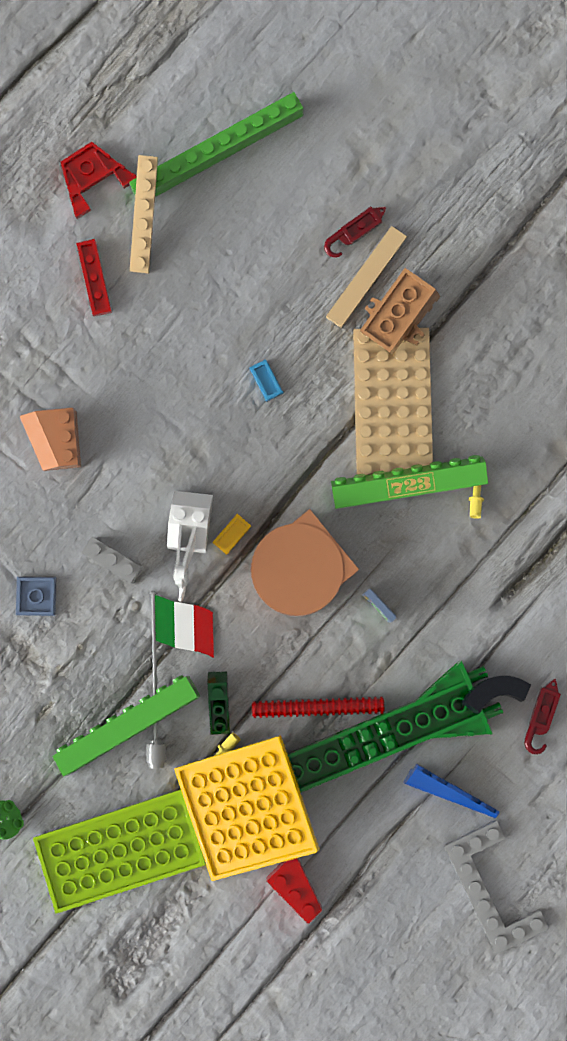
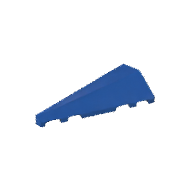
M418 764L415 765L414 769H410L403 781L406 785L496 818L499 814V811Z

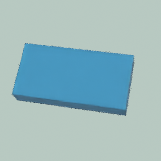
M266 359L249 367L266 402L283 394Z

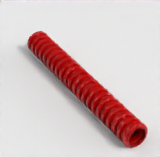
M380 696V698L374 697V699H371V697H368V699H365V697L353 699L351 697L349 700L347 698L343 700L340 698L328 700L326 698L325 700L319 699V701H316V699H313V701H310V699L298 701L296 699L294 702L292 700H289V702H286V700H283V702L271 700V702L265 701V703H262V701H259V703L253 701L252 703L253 718H256V716H259V718H262V716L266 718L268 716H272V718L278 716L280 718L282 715L284 717H287V715H290V717H293V715L305 717V715L311 716V714H314V716H317V714H320V716H323V714L335 716L337 713L338 715H341V713H344V715H347V713L359 715V713L365 714V712H368V714L372 712L374 714L378 712L383 714L385 712L383 696Z

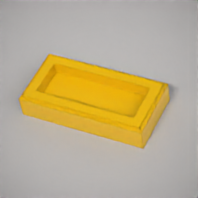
M236 514L212 543L228 555L252 526L240 515Z

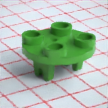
M1 800L0 840H7L19 833L24 822L20 810L13 801Z

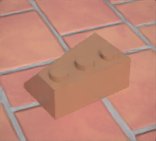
M74 408L34 411L20 416L43 471L81 467L77 411Z

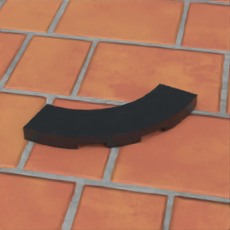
M513 676L491 677L475 685L467 693L462 704L474 713L479 714L491 699L498 696H508L523 702L526 699L531 684Z

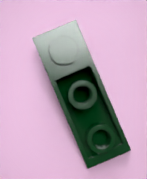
M227 671L208 672L207 688L211 735L230 734Z

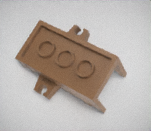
M404 268L381 301L373 297L370 301L375 303L374 308L370 309L366 305L365 309L371 316L360 332L392 355L403 340L417 346L419 341L414 340V337L418 334L422 338L425 336L419 329L418 324L426 313L431 311L432 305L435 301H438L440 295L434 287Z

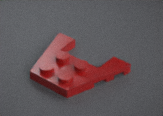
M93 142L85 145L60 162L76 219L91 211L81 195L83 192L111 174L116 176L124 189L130 186L129 182L137 178L134 173H131L125 166L115 161Z

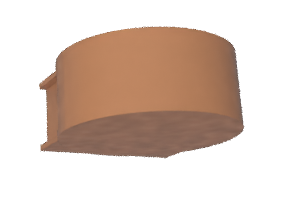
M310 509L292 524L283 525L268 533L258 544L251 563L252 581L260 598L273 610L289 616H305L319 611L335 597L340 585L359 570Z

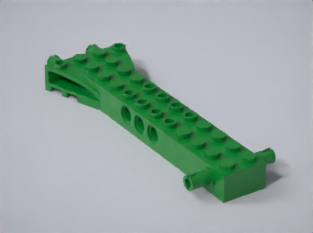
M458 661L416 700L287 753L300 793L432 738L492 734L488 719L504 713L503 709L500 708V703L497 702L482 709L479 714L474 713L462 704L467 693L473 688V683L488 678V674L484 672L486 671L485 667L481 666L467 672L463 662Z

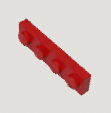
M91 239L78 242L76 244L92 315L96 317L112 313L96 241Z

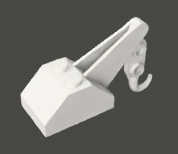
M175 491L173 495L168 522L167 548L177 550L174 581L175 585H178L180 588V602L184 599L186 586L188 585L189 574H187V569L193 553H206L213 495ZM180 550L186 551L183 565H179Z

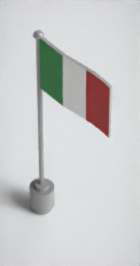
M151 591L154 696L157 694L156 641L174 648L200 652L214 658L212 611L197 605L174 602L158 596L156 591ZM158 722L154 724V740H150V744H146V760L149 763V768H164V763H166V744H162V740H158Z

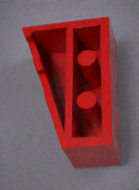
M298 858L281 862L267 876L266 882L307 924L322 911V905Z

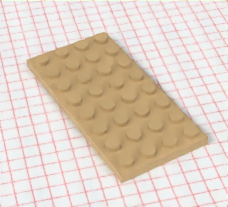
M419 328L425 336L422 338L418 334L414 337V340L419 341L417 346L403 340L393 355L360 332L361 329H353L356 475H371L376 471L389 472L394 468L408 469L418 464L426 466L433 462L429 328Z

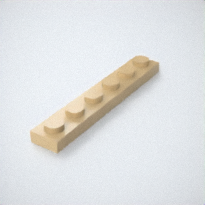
M138 155L130 259L131 272L149 273L158 157Z

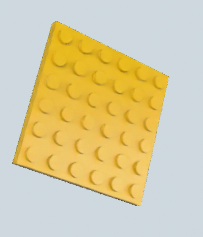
M281 735L174 769L211 881L309 855L320 850Z

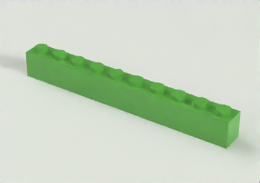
M295 92L159 165L155 197L303 117V106ZM137 178L129 182L134 194L136 192Z

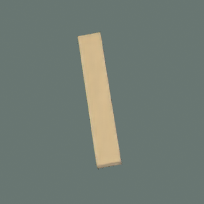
M393 226L390 227L326 315L327 319L340 328L343 327L406 240V235Z

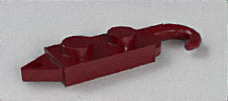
M369 207L342 226L340 230L325 241L324 250L326 254L333 258L342 256V252L333 253L330 246L338 239L345 245H352L382 223L386 207Z
M556 679L550 681L544 688L541 687L529 722L524 744L528 752L532 754H541L547 747L544 744L542 748L535 749L532 747V740L534 734L544 735L550 729L561 695L558 691Z

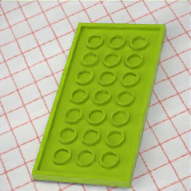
M181 789L33 837L55 914L206 865Z

